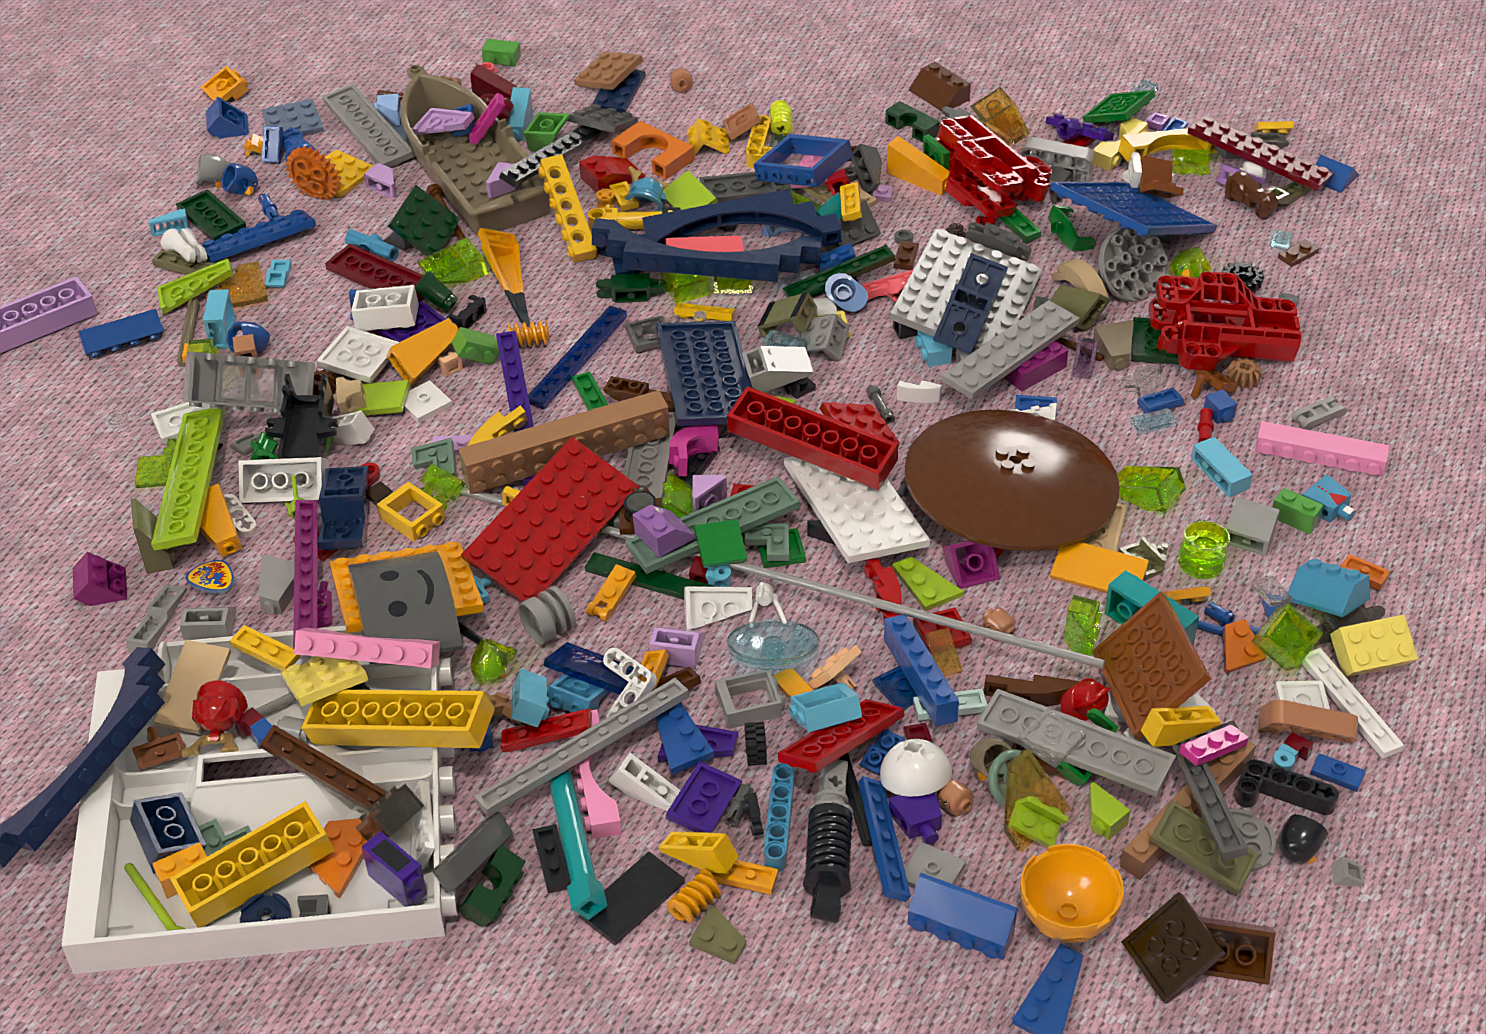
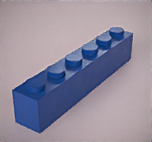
M898 615L884 619V641L934 725L937 727L958 722L959 699L907 615Z

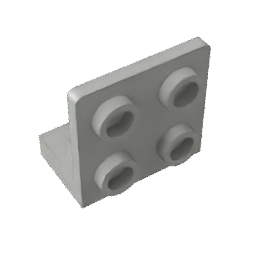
M837 314L812 318L807 330L801 333L797 347H805L807 353L823 351L832 360L839 361L850 326Z

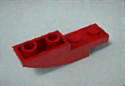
M877 558L867 559L864 573L866 578H871L876 598L902 605L900 584L892 566L883 568ZM876 608L877 611L882 612L883 620L901 615Z

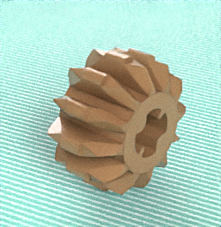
M1238 358L1237 361H1231L1226 375L1240 386L1242 390L1245 387L1251 390L1252 387L1258 386L1262 378V370L1260 364L1255 363V360L1249 361L1247 358L1245 360Z

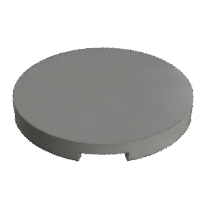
M1229 809L1247 847L1259 854L1251 872L1262 869L1272 860L1276 850V836L1272 827L1254 816L1250 811Z

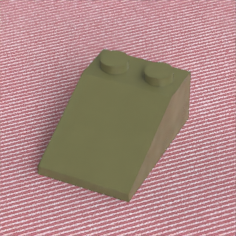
M131 499L133 530L146 573L150 574L173 569V561L177 560L175 549L169 548L154 551L151 545L157 517L137 499Z

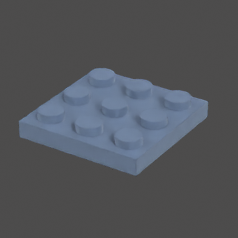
M305 99L300 102L261 109L266 126L283 127V131L288 128H296L303 133V136L324 132L313 99Z

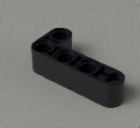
M1257 759L1249 760L1245 764L1235 793V801L1241 807L1249 808L1254 806L1261 793L1321 815L1332 814L1335 811L1339 798L1338 789L1330 784Z

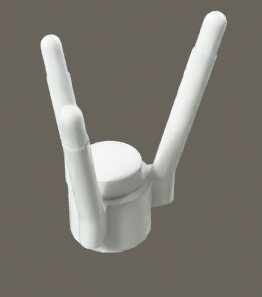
M760 582L756 587V598H754L748 627L753 626L758 605L767 606L771 602H774L782 623H787L778 602V595L773 594V588L770 584Z

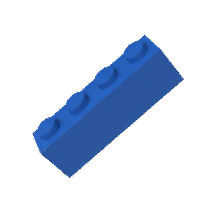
M153 309L78 331V338L85 355H90L93 358L103 355L102 351L108 349L111 352L120 350L122 345L128 343L130 346L142 343L141 340L149 338V341L158 339L164 330L157 310Z
M920 873L909 906L907 924L916 931L932 933L940 940H950L958 943L965 949H975L983 952L989 958L1004 960L1014 938L1018 908Z

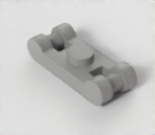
M1330 396L1295 411L1291 418L1296 423L1299 422L1302 429L1310 430L1314 426L1330 419L1344 416L1347 413V408L1342 404L1339 405L1338 400Z

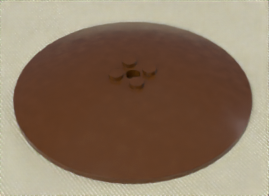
M978 410L960 413L940 420L925 429L914 440L909 448L905 462L907 487L911 496L924 513L956 535L995 548L1017 551H1042L1078 543L1094 535L1107 524L1116 510L1119 499L1120 487L1116 470L1105 453L1095 443L1067 425L1026 412Z

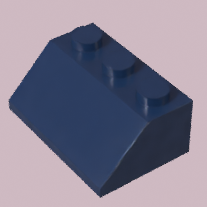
M182 792L134 800L130 822L153 874L156 873L152 863L199 842L203 850L206 848L205 840Z

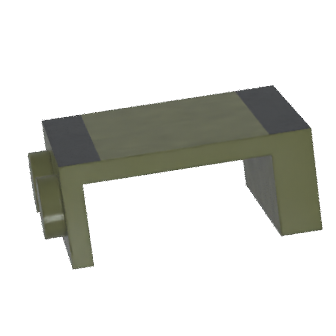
M809 292L770 302L757 326L759 332L765 340L770 341L778 324L789 321L793 322L799 333L805 332L813 318L817 305Z

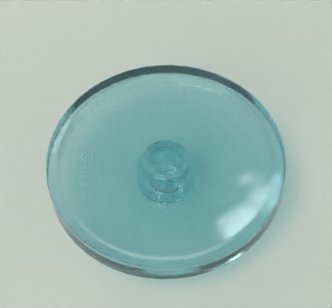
M779 619L759 620L734 629L728 636L727 650L729 656L741 665L760 670H785L802 666L813 660L819 652V637L813 629L798 622L786 620L787 623L783 624L782 620Z

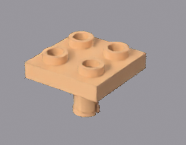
M857 645L849 649L845 646L838 653H834L825 660L826 664L814 670L810 674L812 679L807 684L814 690L833 678L837 683L843 682L850 689H854L853 687H856L857 684L854 683L844 669L861 653V650Z

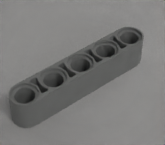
M500 812L491 815L446 856L432 872L446 892L455 889L513 831Z

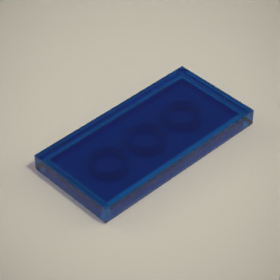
M569 642L563 644L544 659L543 666L618 695L622 693L629 683L604 664V655ZM613 659V661L618 665L621 663L620 661ZM629 666L626 669V675L632 673L633 666Z

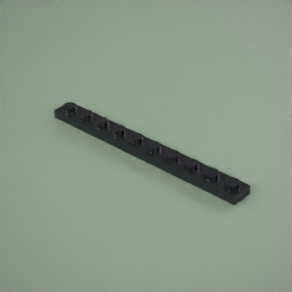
M582 125L501 171L499 178L509 185L516 187L538 174L541 159L560 154L565 158L598 139L602 131Z

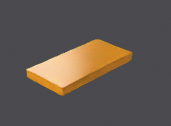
M1078 542L1059 548L1050 578L1107 593L1109 583L1125 570L1143 581L1149 560Z

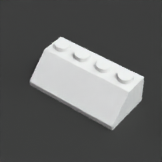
M317 457L240 460L239 501L241 503L292 501L294 499L292 475L296 476L298 497L304 500H319L325 469L329 468V459Z

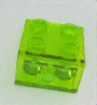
M176 438L167 440V447L163 449V455L138 457L135 478L136 488L166 486L177 442Z

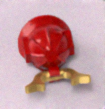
M215 680L209 681L199 688L197 700H193L192 720L196 724H200L204 730L210 731V734L201 736L194 744L181 750L183 757L200 755L201 748L208 744L225 743L220 748L222 753L239 751L238 746L234 745L232 734L224 733L229 731L234 726V723L240 720L242 713L248 707L244 694L236 686L225 681Z

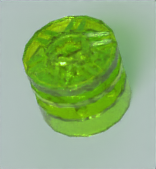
M1207 520L1189 523L1184 529L1182 545L1180 546L1178 556L1180 568L1186 574L1195 578L1209 579L1220 575L1224 570L1226 554L1230 544V534L1227 529L1218 523Z

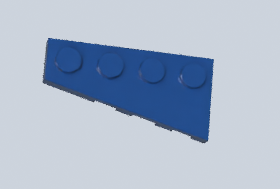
M681 702L655 717L671 775L695 766L699 761L704 762L714 758L713 749Z

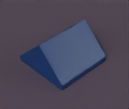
M1321 154L1315 164L1319 167H1326L1330 172L1334 173L1332 180L1325 187L1340 193L1359 176V173L1353 167Z

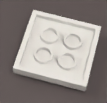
M346 326L318 358L317 367L371 383L389 362L386 356L390 347L399 342Z

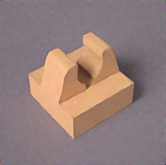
M448 352V355L443 358L441 356L438 357L442 374L445 377L463 370L462 358L458 357L456 352Z

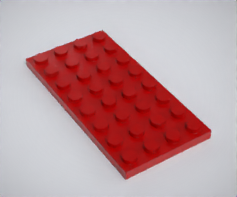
M571 437L464 550L461 558L520 603L534 596L538 598L539 593L551 587L624 506L625 498L632 493L634 488L639 490V485Z

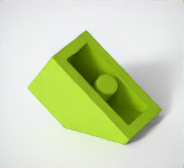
M1092 782L1088 796L1090 826L1097 835H1102L1107 840H1110L1128 825L1131 810L1095 782Z

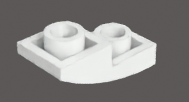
M922 380L920 385L899 381L897 385V400L913 403L940 401V384Z

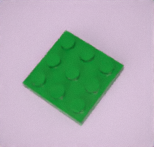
M1154 90L1111 93L1082 116L1084 122L1092 124L1100 122L1112 123L1119 120L1120 122H1126L1131 119L1132 115L1140 112L1143 106L1148 105L1156 95Z

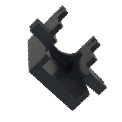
M285 374V385L282 386L284 396L280 410L282 417L267 419L268 428L265 427L266 436L281 438L277 453L278 459L324 458L327 437L337 436L336 427L338 428L339 426L338 420L331 418L335 400L327 375L322 374L320 395H296L290 375Z

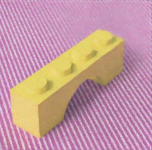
M1133 117L1126 122H1122L1120 124L1119 141H1102L1093 149L1095 153L1094 165L1108 171L1118 167L1124 158L1118 151L1122 135L1147 133L1148 123Z

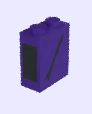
M381 831L361 846L369 877L405 907L413 906L422 901L427 891L420 863Z

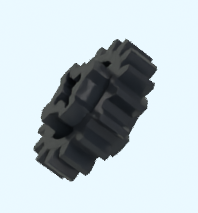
M1234 261V264L1228 263L1221 271L1222 273L1237 274L1245 285L1255 292L1263 284V270H1258L1259 266L1253 267L1252 262L1245 264V261H1242V263Z

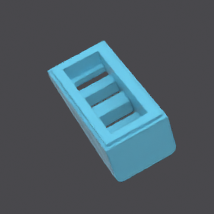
M185 209L148 220L153 237L163 235L169 229H176L178 232L183 228L189 229ZM159 224L160 229L156 230L155 225Z

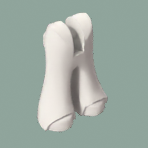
M183 228L180 234L176 229H169L163 234L161 246L164 250L178 252L189 263H194L195 260L197 262H205L207 260L205 248L198 244L196 236L190 229Z

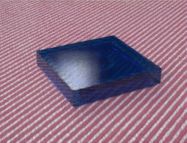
M900 666L873 678L872 683L894 706L902 707L905 710L913 706V697H918Z

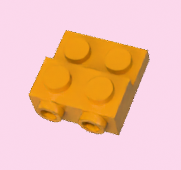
M226 65L204 83L201 89L213 102L217 97L227 102L230 97H233L235 100L242 97L249 90L247 88L249 84L235 69L231 70Z

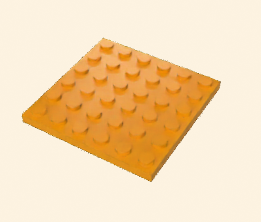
M450 541L442 545H425L422 548H404L401 551H383L374 555L362 554L354 558H338L334 561H329L346 632L362 631L347 565L437 551L442 559L456 615L461 616L484 612V604L469 564L461 558V554L464 552L461 543Z

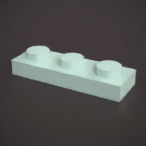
M983 689L954 692L959 699L958 716L983 713L987 707ZM913 697V705L918 721L931 719L919 698Z

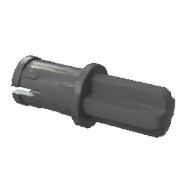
M741 784L736 796L731 799V806L724 817L727 825L731 818H734L731 826H738L743 815L741 800H744L745 794L754 792L750 784Z

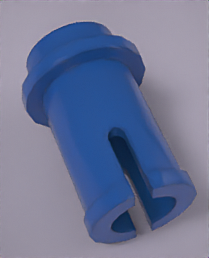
M1212 601L1207 604L1211 609L1205 607L1204 613L1219 621L1221 626L1233 623L1235 619L1232 610H1225Z

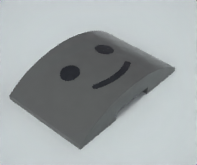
M437 551L347 565L363 636L440 641V653L463 649L449 581L442 559Z

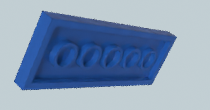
M298 209L286 216H276L272 221L259 222L255 227L242 228L235 234H225L220 239L207 240L203 242L202 246L206 250L207 260L212 263L315 227L316 223L313 217L305 211Z

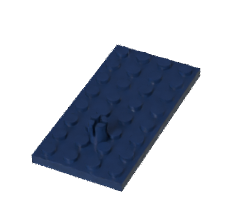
M735 321L657 323L656 330L677 426L728 425V413L746 387L752 388L742 355L743 350Z

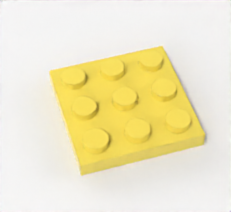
M315 656L306 663L292 665L287 670L281 672L284 682L300 706L368 681L366 671L357 660Z

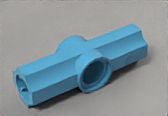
M350 229L344 238L345 244L355 245L392 262L397 259L399 254L397 247L385 243L377 234L368 236Z

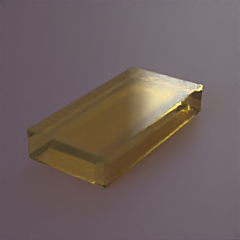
M949 628L927 633L926 639L932 657L944 677L961 673L963 670Z

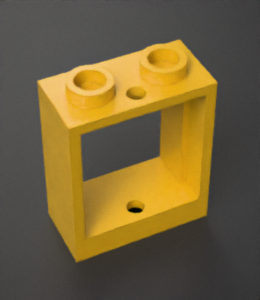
M410 482L405 483L376 504L379 519L413 542L420 537H424L429 530L440 525L445 519L443 504ZM413 501L428 510L413 522H410L398 513Z

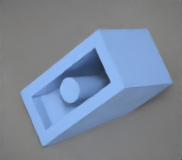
M399 93L378 95L377 102H374L375 109L388 123L400 126L401 104Z

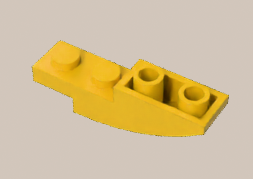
M521 405L505 417L498 411L478 429L467 446L507 435L514 429L521 428L527 421L526 411Z

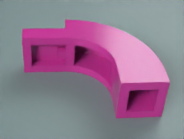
M717 425L689 426L678 431L671 438L669 464H673L674 468L678 469V476H687V462L690 456L697 453L718 452L719 435Z

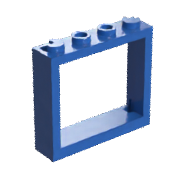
M789 134L754 163L757 180L818 187L853 156L849 139ZM792 153L823 157L813 167L780 164Z

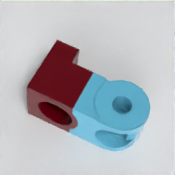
M695 555L689 570V579L715 587H729L731 585V569L728 565L703 568L701 557Z
M1292 731L1275 752L1272 765L1293 771L1295 763L1300 758L1307 761L1311 756L1314 743Z

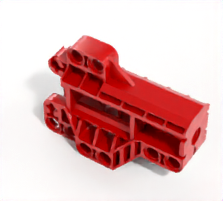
M974 115L954 117V120L948 118L941 121L936 141L950 152V172L945 191L960 204L967 207L975 206L985 216L998 218L1014 213L1016 203L1013 200L1020 199L1021 201H1026L1029 198L1038 202L1045 200L1052 169L1043 161L1034 156L1022 157L1017 151L1007 145L1004 140H1001L993 131L989 130L983 122L981 123Z
M1205 271L1200 274L1199 278L1162 275L1158 278L1156 284L1157 298H1153L1150 301L1148 308L1150 324L1156 330H1161L1157 342L1158 349L1161 351L1163 348L1167 353L1178 354L1179 364L1183 368L1212 371L1219 362L1227 357L1269 360L1271 362L1282 361L1291 363L1294 361L1300 348L1302 333L1297 316V307L1293 301L1256 297L1239 276L1234 273ZM1161 283H1166L1170 287H1164ZM1181 285H1187L1190 289H1185ZM1154 304H1158L1161 308L1155 307Z

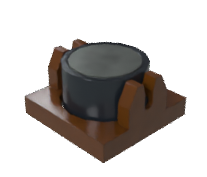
M644 487L643 491H638L637 488H634L632 493L625 498L624 506L620 509V535L635 534L633 514L649 505L664 509L663 498H655L647 487Z

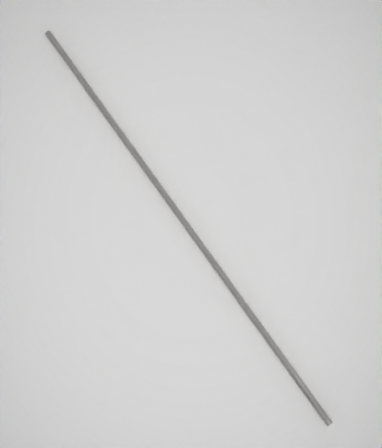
M434 478L430 479L429 485L431 487L504 506L500 496L486 492L470 495L467 487ZM608 525L600 532L626 540L637 536L636 534L620 535L619 528ZM698 551L694 554L689 555L688 557L694 558L695 555L700 556V552ZM744 562L728 564L730 568L894 613L906 614L916 619L1103 669L1105 665V660L752 564Z

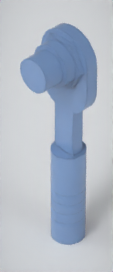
M764 225L762 235L770 237L784 232L796 231L784 227Z

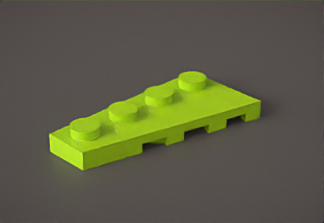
M227 258L158 286V298L163 314L170 312L234 275L229 259Z

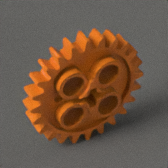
M303 146L302 148L294 149L286 158L287 162L285 165L288 167L285 170L290 172L287 176L293 178L291 183H296V189L301 188L302 194L306 192L308 197L313 195L316 199L319 197L320 200L324 198L329 200L340 190L339 186L342 183L339 181L341 177L337 175L339 170L334 169L336 164H331V158L326 159L325 153L320 155L318 149L314 152L312 147L307 149Z

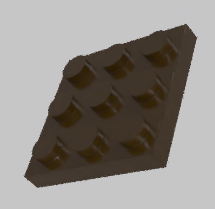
M1180 892L1176 893L1121 941L1162 1002L1166 1004L1226 954L1196 911Z

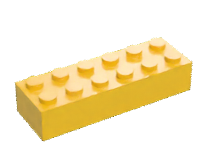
M304 801L172 876L170 880L197 928H201L244 904L254 895L263 893L332 853L334 849L308 803Z

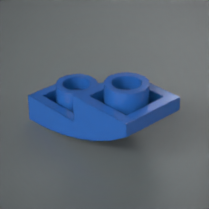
M887 729L882 730L874 745H870L859 765L880 775L881 765L886 754L895 745L905 741V738Z

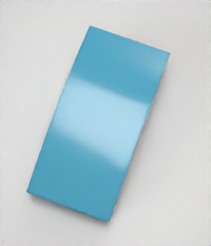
M291 260L271 261L270 270H267L265 287L284 288L286 286L292 267Z

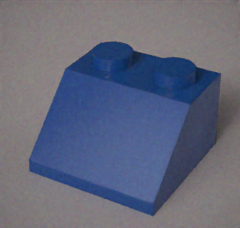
M217 97L206 110V127L212 136L228 138L249 134L247 114L223 99Z

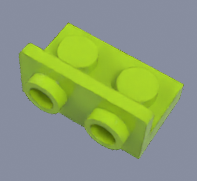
M1027 796L1017 800L1008 828L1045 847L1055 845L1060 826L1067 823L1069 817L1062 814L1060 809L1041 803L1042 801L1034 796Z

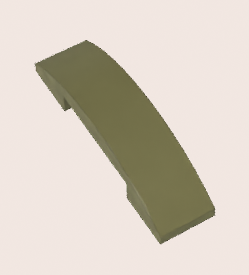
M1293 181L1282 188L1273 186L1267 190L1273 191L1276 194L1278 203L1290 204L1312 189Z

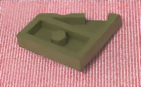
M712 904L689 940L690 947L734 965L747 945L746 939Z

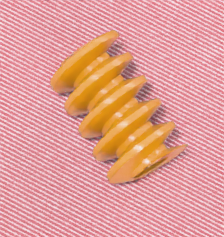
M547 320L545 326H543L541 321H538L537 327H535L533 322H530L529 328L525 322L522 323L521 328L515 323L513 329L508 324V332L516 330L517 341L521 348L524 347L525 342L528 343L529 347L532 346L533 341H535L537 346H540L541 340H543L545 345L548 344L549 331Z
M702 869L699 874L694 876L693 880L686 884V887H682L679 893L667 901L666 907L675 919L692 923L694 921L693 916H700V909L706 910L708 908L707 903L713 904L715 901L714 897L719 898L721 896V890L715 877L709 871Z

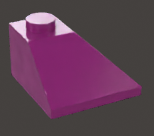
M970 540L942 546L946 565L958 588L961 589L1001 579L994 547Z

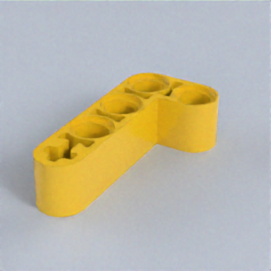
M759 115L762 121L752 127L746 147V165L754 169V163L773 148L767 147L771 134V118L767 115Z

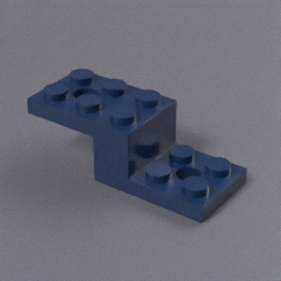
M971 253L959 283L955 284L933 341L970 355L982 326L988 319L1008 267ZM985 274L988 280L986 283L980 284L976 280L977 276ZM959 323L965 326V331L960 334L956 333L953 329Z
M368 466L325 469L319 495L322 524L317 542L318 550L332 551L339 548L357 549L358 547H363L368 520L365 494L369 476Z

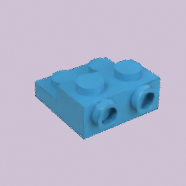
M571 669L549 685L548 703L554 708L566 709L571 713L588 708L590 711L598 710L600 700L611 692L612 683Z

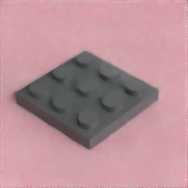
M591 104L589 107H583L581 110H575V112L570 113V118L567 121L616 133L632 127L638 122V117L632 116V113L629 112L619 113L613 108L603 109L600 105Z

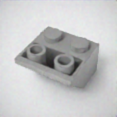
M1237 497L1226 527L1223 543L1266 556L1274 539L1280 510Z
M236 607L183 609L179 625L183 640L231 636Z

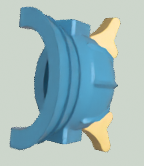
M630 166L627 171L632 177V184L625 200L630 201L631 198L636 197L644 202H655L657 204L656 211H662L663 203L666 200V193L663 192V189L671 183L663 182L661 179L656 181L654 178L649 177L638 180L642 171L635 170Z

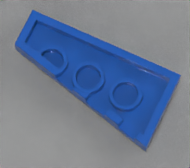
M1060 943L1013 1017L1012 1024L1031 1034H1063L1084 955Z

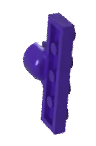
M1054 113V116L1046 117V124L1059 127L1057 134L1063 140H1074L1079 135L1100 141H1111L1114 137V133L1109 132L1108 128H1096L1089 122L1080 123L1079 119L1064 118L1065 115Z

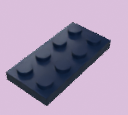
M634 69L613 90L601 88L592 104L600 105L603 109L613 108L619 113L627 112L646 76L645 71Z

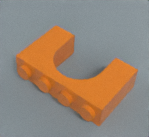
M642 121L637 122L612 139L613 154L621 158L628 159L638 151L646 148L664 150V152L652 159L653 174L665 180L695 160L694 146Z

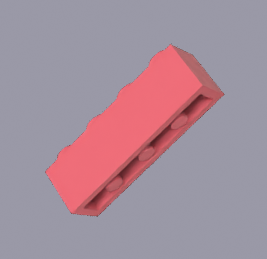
M741 236L666 238L665 244L698 251H743Z

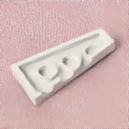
M419 780L412 793L410 856L421 864L423 870L424 867H428L430 856L435 850L431 809L432 792H430L428 781Z

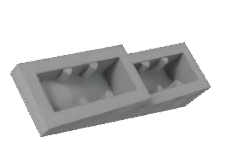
M166 584L146 607L147 616L126 640L129 654L136 647L154 649L185 595L186 587ZM176 592L177 594H176V595H173V594H168V593Z

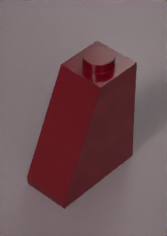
M476 64L470 72L472 92L478 97L485 93L495 95L499 93L504 98L511 100L512 89L517 87L515 84L479 64Z

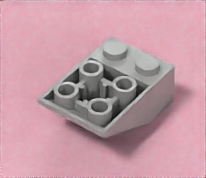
M759 346L742 353L753 388L764 393L814 374L805 347Z

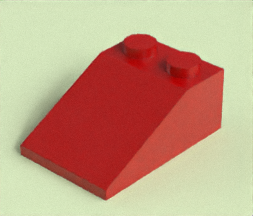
M594 155L579 161L580 178L595 193L601 189H609V185L625 181L628 184L632 183V177L627 169L631 166L635 170H639L627 158ZM641 173L638 177V180L645 178L646 176L643 173Z

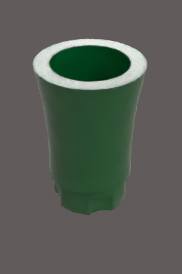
M428 271L415 286L418 295L424 297L445 312H448L458 301L453 292L440 282L431 271Z

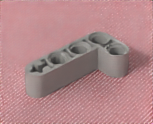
M1030 137L1021 151L1022 157L1034 156L1047 165L1074 170L1073 182H1089L1094 171L1095 153L1090 148Z

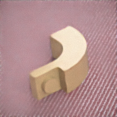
M1074 258L1059 264L1056 268L1057 271L1050 274L1053 281L1067 280L1077 289L1096 292L1108 297L1106 288L1097 272L1081 259Z

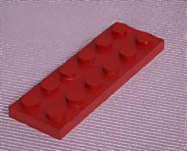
M865 699L860 702L862 717L809 733L778 752V762L788 764L790 767L803 768L813 773L819 772L822 768L837 761L838 758L851 752L852 749L865 743L874 735L881 733L885 728L894 725L895 722L904 717V708Z

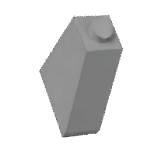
M264 554L261 560L258 597L261 608L266 613L282 615L293 599L294 562Z

